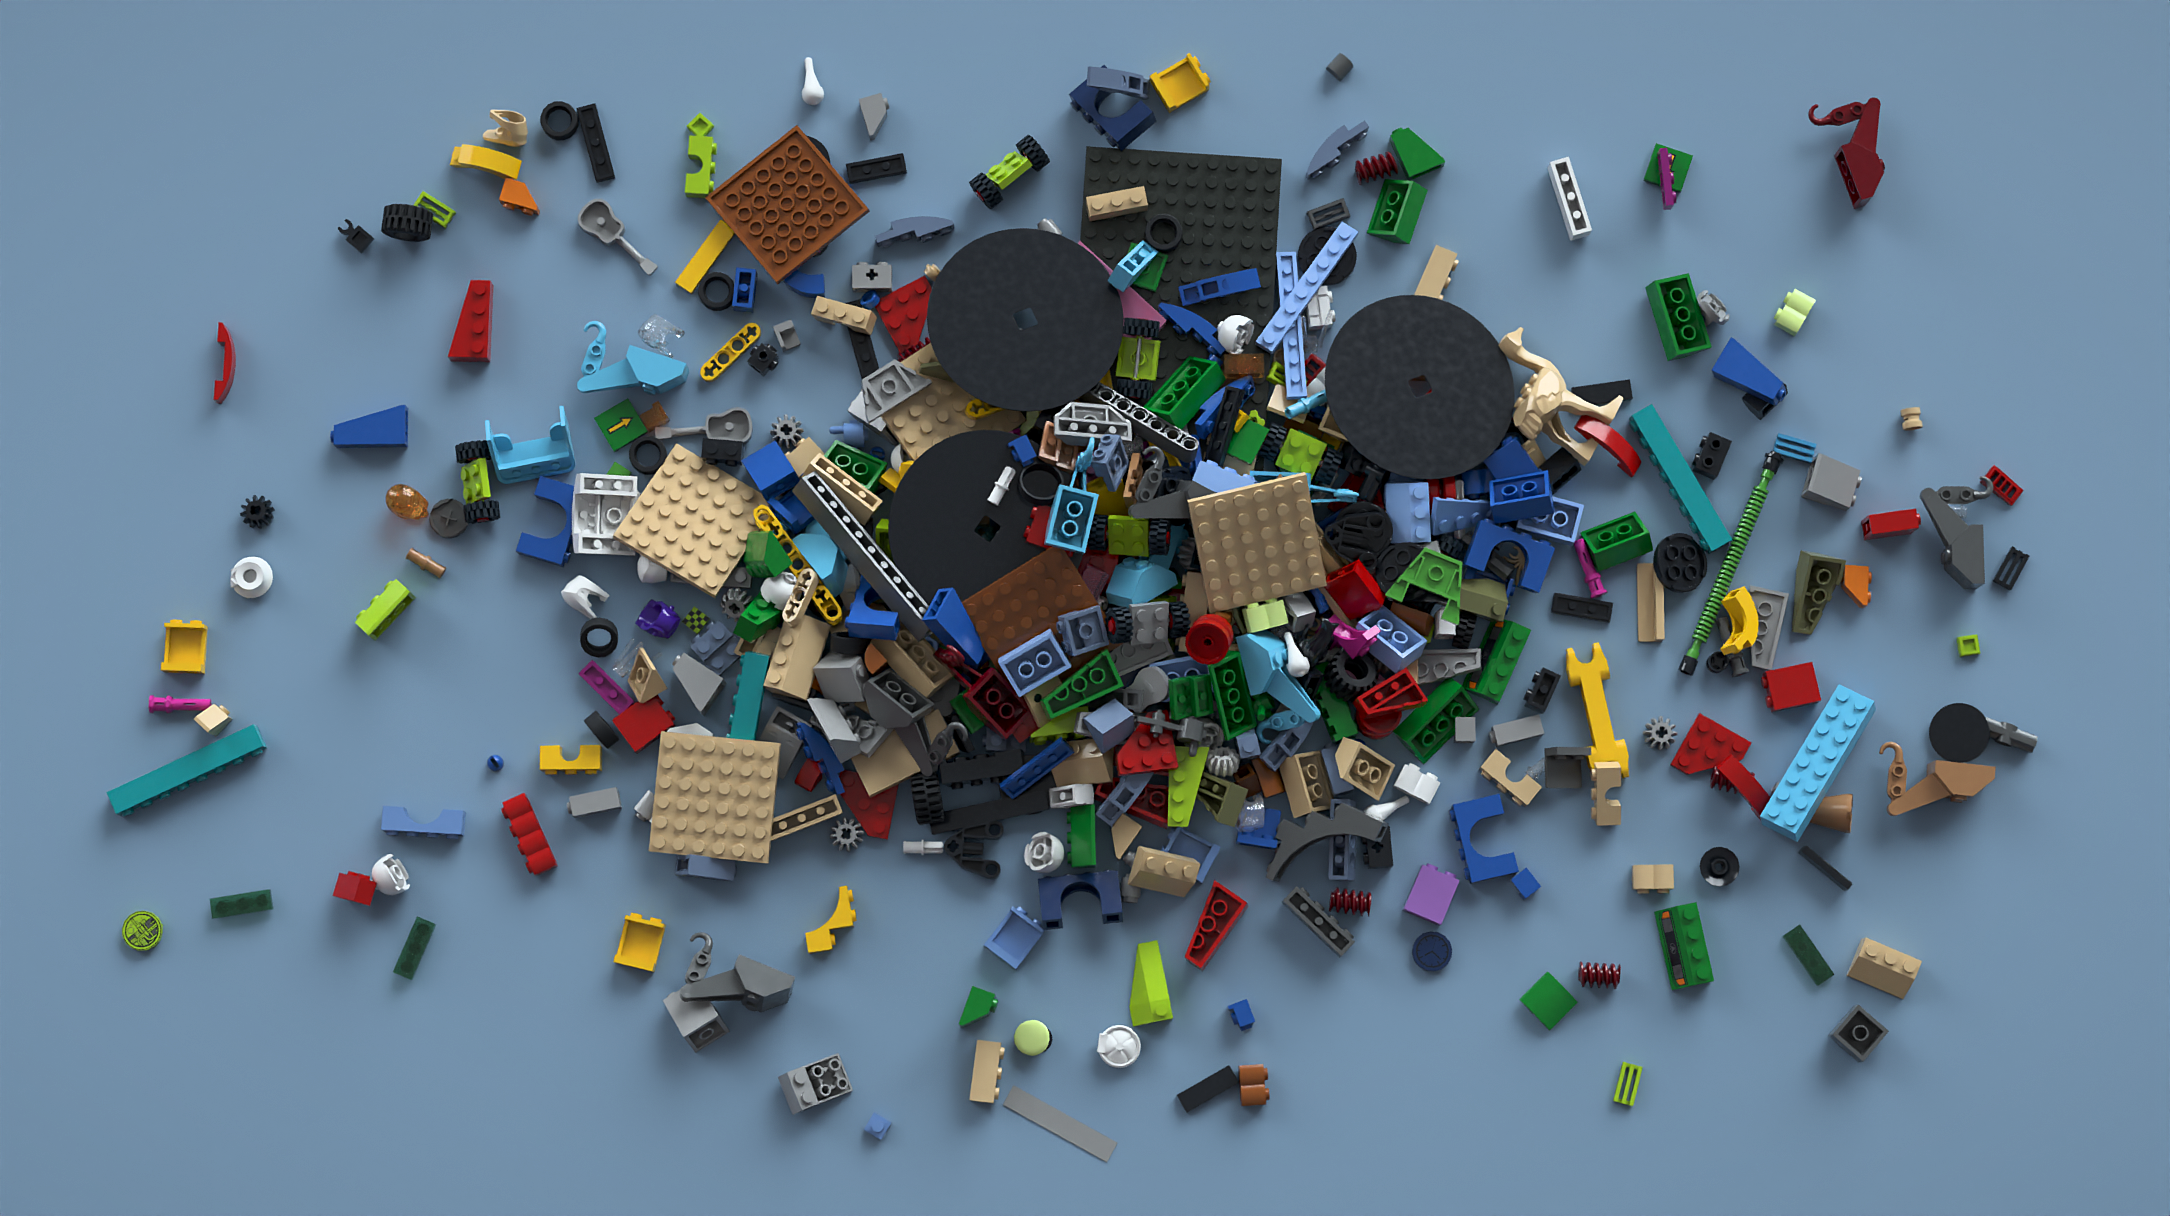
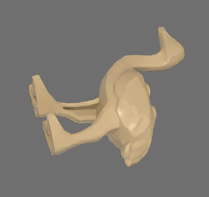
M1519 327L1516 331L1506 334L1498 345L1510 360L1537 373L1531 376L1528 384H1524L1520 391L1522 397H1519L1514 404V408H1516L1513 414L1515 427L1529 440L1536 439L1537 435L1542 431L1548 435L1552 442L1567 449L1580 464L1585 466L1599 443L1593 438L1585 443H1578L1572 439L1565 431L1558 412L1567 411L1574 415H1588L1601 420L1609 426L1622 403L1623 397L1619 395L1607 405L1598 407L1566 390L1564 379L1550 361L1531 354L1523 348L1521 337L1524 329Z

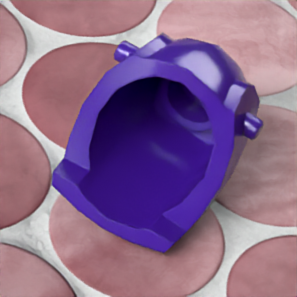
M651 599L640 613L635 624L655 637L669 639L676 631L681 619L674 611L675 607L672 605L669 607L662 601Z

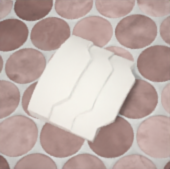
M586 473L576 475L572 502L574 553L635 556V551L615 540L613 534L641 495L637 490V476Z

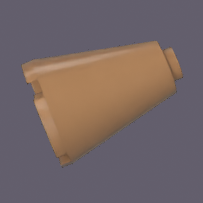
M1847 793L1824 797L1810 823L1850 833L1853 794Z

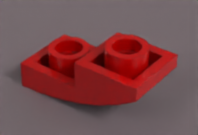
M807 758L794 783L812 792L822 779V773L818 767L820 761H812L810 758Z

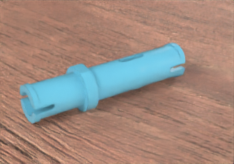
M1322 390L1306 399L1301 398L1297 403L1286 407L1284 410L1286 417L1292 419L1302 413L1307 414L1310 412V409L1327 402L1326 390Z

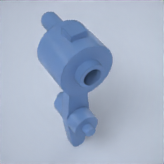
M849 420L850 423H844L843 426L830 427L829 432L831 434H844V443L856 449L865 447V441H868V429H864V423H857V420Z

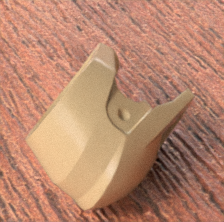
M490 110V118L494 119L501 127L484 132V140L501 143L510 147H519L527 143L526 118L522 114L508 110ZM501 117H506L509 119V121H506Z

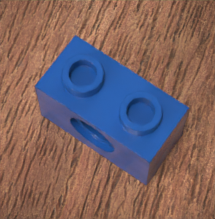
M736 267L732 302L734 311L754 312L758 276L756 269Z

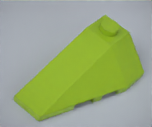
M1158 940L1139 943L1137 946L1129 1005L1133 1027L1173 1019Z

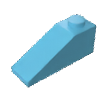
M1142 240L1117 264L1107 281L1116 289L1124 292L1154 259L1158 251Z

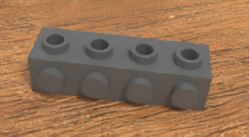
M1296 886L1282 903L1340 958L1355 943L1353 940L1354 936L1347 929L1342 930L1338 926L1339 922L1332 915L1328 916L1323 912L1324 907L1317 901L1313 902L1309 898L1310 894L1301 887L1299 889Z

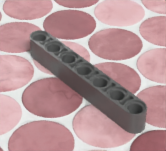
M1099 382L1090 391L1079 397L1083 403L1111 406L1131 422L1132 432L1181 461L1190 463L1196 459L1199 446L1196 438Z

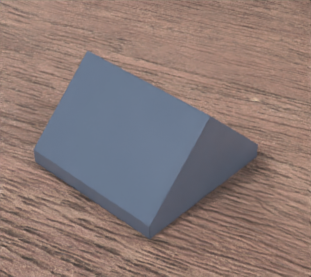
M1116 699L1110 700L1083 718L1102 754L1131 736L1134 732L1133 713Z

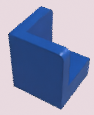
M1527 867L1511 879L1523 900L1541 887Z

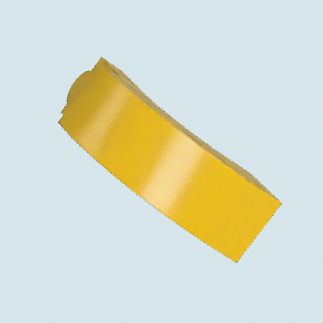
M462 144L461 147H454L450 165L455 168L478 169L503 179L517 180L522 161L492 149Z
M1745 586L1730 591L1721 601L1732 621L1731 636L1720 648L1724 655L1730 653L1737 654L1742 649L1751 647L1757 638V610Z

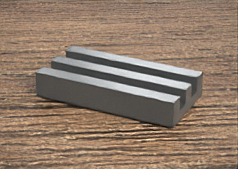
M1344 198L1307 211L1313 230L1350 217ZM1340 204L1342 205L1341 208H1338L1336 210L1330 211L1317 217H1313V215L1316 213L1322 212L1324 210L1330 209ZM1341 212H1345V214L1339 215L1337 217L1316 224V222L1319 220L1328 218Z

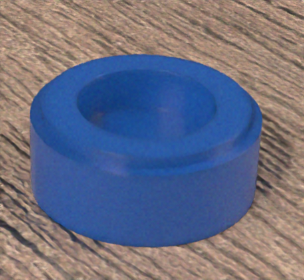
M870 290L862 296L860 304L867 310L872 309L879 303L880 296L875 290Z

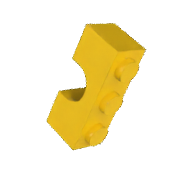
M560 745L540 746V770L545 772V775H557V771H565L566 775H576L577 771H585L587 775L597 774V771H602V747L600 745H580L578 758L573 761H566L562 756V747Z

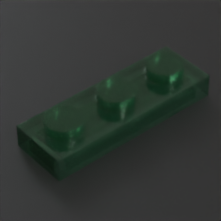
M267 889L211 898L212 919L273 910L271 890Z
M418 916L416 917L393 970L394 973L413 980L437 924Z
M1800 924L1783 935V938L1816 986L1834 975Z

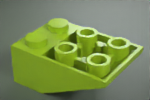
M1088 706L1077 707L1055 717L1031 734L1029 742L1037 746L1044 745L1046 741L1050 740L1055 742L1060 737L1065 741L1067 738L1074 737V740L1086 739L1085 735L1074 733L1077 713L1089 712Z

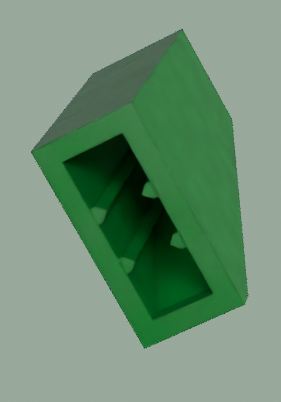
M1398 128L1390 135L1389 141L1408 181L1444 167V158L1410 128Z

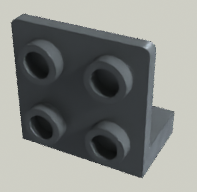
M1591 747L1544 748L1545 787L1581 788V760H1584V756L1591 755Z

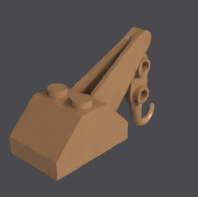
M1886 742L1879 751V754H1883L1886 748H1893L1895 751V758L1888 769L1887 795L1891 799V803L1887 806V813L1890 816H1897L1942 798H1950V802L1962 803V801H1967L1968 798L1973 797L1995 779L1996 767L1935 760L1927 764L1926 777L1905 792L1907 768L1903 760L1901 747L1897 743Z

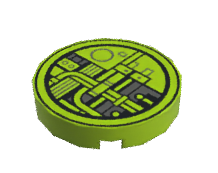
M136 911L130 914L124 921L122 937L125 943L133 949L139 951L150 950L161 941L163 925L154 913Z

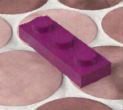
M1660 148L1657 157L1663 210H1671L1674 203H1676V192H1672L1674 174L1673 172L1670 173L1672 155L1671 153L1668 154V148Z
M593 660L578 673L618 714H621L635 703Z

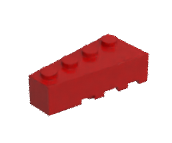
M491 280L470 281L448 354L451 362H490L494 288Z
M1113 777V782L1098 784L1094 799L1103 803L1120 783V778ZM1146 784L1126 813L1167 829L1168 787L1165 785Z
M1215 880L1185 954V959L1202 972L1249 907L1246 901Z

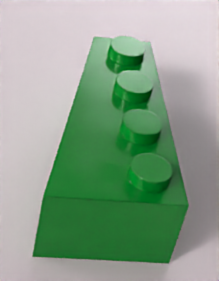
M760 591L740 615L733 633L751 643L766 634L767 630H773L781 622L784 623L782 617L783 610L775 608L776 604L770 601L768 603L765 601Z
M1103 649L1040 700L1047 719H1053L1124 686L1108 649Z
M1328 661L1315 666L1324 675ZM1323 677L1315 700L1332 743L1337 745L1341 743L1343 737L1348 739L1355 738L1358 734V727L1350 715L1351 709L1348 702L1343 701L1341 697L1340 699L1336 698L1334 693L1331 694L1330 688L1325 685L1327 681Z

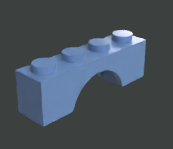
M383 806L381 830L385 831L386 835L398 836L399 832L406 833V836L418 837L419 834H426L428 838H438L439 835H446L447 839H458L459 836H464L466 812L463 810L443 809L440 816L433 822L418 824L411 820L406 808Z

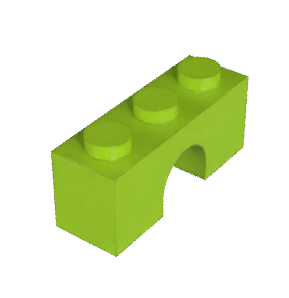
M689 135V159L699 160L703 163V166L698 173H686V197L705 198L714 191V181H711L712 174L716 172V162H713V155H717V143H714L713 137Z

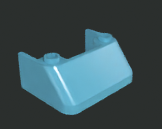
M559 406L561 422L555 423L550 427L551 437L512 444L511 438L506 434L493 435L489 420L485 421L487 444L497 479L501 483L510 484L540 478V476L546 477L567 473L575 468V456L564 406Z

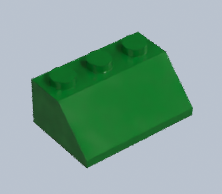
M1385 179L1367 234L1393 243L1410 244L1428 190L1414 181Z
M838 440L833 442L824 457L874 495L876 494L880 486L879 479L885 473L888 465L887 462Z
M1635 511L1580 532L1598 572L1653 551L1650 532Z
M752 531L748 533L744 563L746 564V571L750 576H754V578L776 577L793 564L772 531Z
M1095 805L1071 807V812H1067V824H1071V832H1067V844H1071V852H1067V863L1071 864L1072 868H1096Z
M972 986L959 1021V1026L965 1028L988 1017L991 1012L995 1013L998 1005L996 995Z

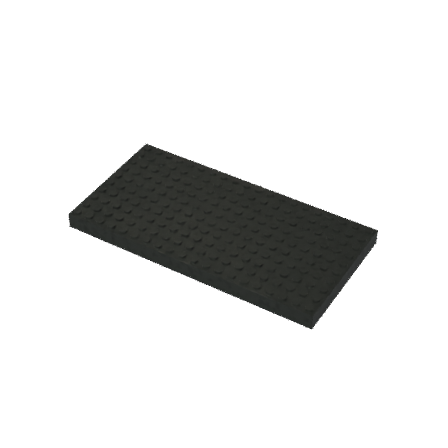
M1086 146L1080 241L1114 271L1117 264L1127 256L1131 242L1139 244L1142 240L1146 242L1145 229L1152 217L1158 214H1168L1176 218L1182 227L1181 242L1175 250L1164 253L1169 256L1156 292L1154 293L1134 285L1130 287L1158 313V305L1160 303L1175 305L1199 315L1216 329L1220 322H1224L1225 319L1234 315H1241L1253 321L1251 322L1254 325L1252 337L1248 345L1244 342V345L1241 347L1244 351L1238 356L1225 352L1219 358L1223 361L1220 368L1226 380L1215 393L1240 378L1248 375L1252 376L1255 386L1254 394L1247 399L1240 410L1247 415L1250 414V411L1256 410L1258 416L1265 420L1264 427H1266L1269 381L1265 378L1269 375L1270 353L1255 345V342L1273 318L1282 159L1123 149L1120 151L1118 148ZM1144 186L1148 203L1147 211L1089 221L1086 197ZM1158 223L1152 230V237L1158 244L1166 245L1173 241L1175 230L1169 223ZM1257 268L1261 288L1188 306L1182 305L1178 288L1180 286L1220 275ZM1169 320L1159 331L1158 338L1152 339L1161 341L1156 381L1140 379L1142 382L1153 383L1151 398L1189 356L1207 360L1210 355L1206 349L1207 346L1203 342L1199 343L1194 339L1192 331L1187 336L1184 334L1179 335L1172 328L1173 324ZM1217 332V334L1214 336V338H1215L1217 341H1218V332ZM1118 354L1109 369L1114 391H1116L1117 379L1131 380V378L1116 376ZM1128 398L1129 400L1135 402L1141 407H1144V405L1150 400L1144 398ZM1200 409L1187 423L1189 435H1198L1195 422L1201 416ZM1132 432V441L1123 444L1128 460L1131 461L1132 453H1140L1144 461L1145 457L1139 445L1147 440ZM1208 436L1205 439L1199 438L1202 461L1204 452H1207L1208 448L1206 444ZM1257 453L1254 471H1264V458ZM1149 518V531L1152 519L1158 518ZM1187 520L1183 529L1188 531L1189 537H1194L1193 527L1188 524L1189 521Z

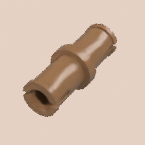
M411 548L406 555L407 560L420 566L421 570H427L438 578H441L446 570V567L433 561L432 557L429 555L425 556L414 550V548Z

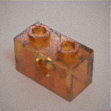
M1224 354L1223 373L1225 378H1243L1248 375L1253 378H1263L1264 354Z

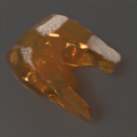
M397 484L387 491V507L398 517L419 520L428 516L427 507L429 503L414 488L404 484Z

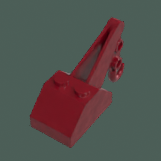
M1875 97L1870 98L1866 104L1853 102L1835 108L1821 119H1817L1814 116V110L1818 108V104L1813 105L1808 112L1810 121L1817 126H1841L1859 120L1850 143L1842 145L1834 155L1854 209L1865 206L1873 197L1885 170L1883 160L1879 159L1876 153L1881 103Z
M947 645L946 650L939 647L934 652L933 657L967 690L963 698L968 708L1001 738L1007 739L1030 715L1031 711L1027 703L1017 695L1016 691L994 668L990 667L981 675L963 663L965 658L956 648L951 645ZM953 667L958 668L976 683L972 686Z

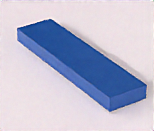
M1060 737L999 784L1000 788L1010 798H1016L1072 755L1074 749Z

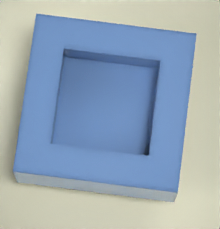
M874 1112L864 1130L882 1140L891 1122Z

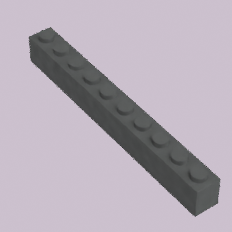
M813 471L802 477L792 492L893 612H898L899 620L919 642L931 635L933 632L922 621L929 608L928 604L819 474Z

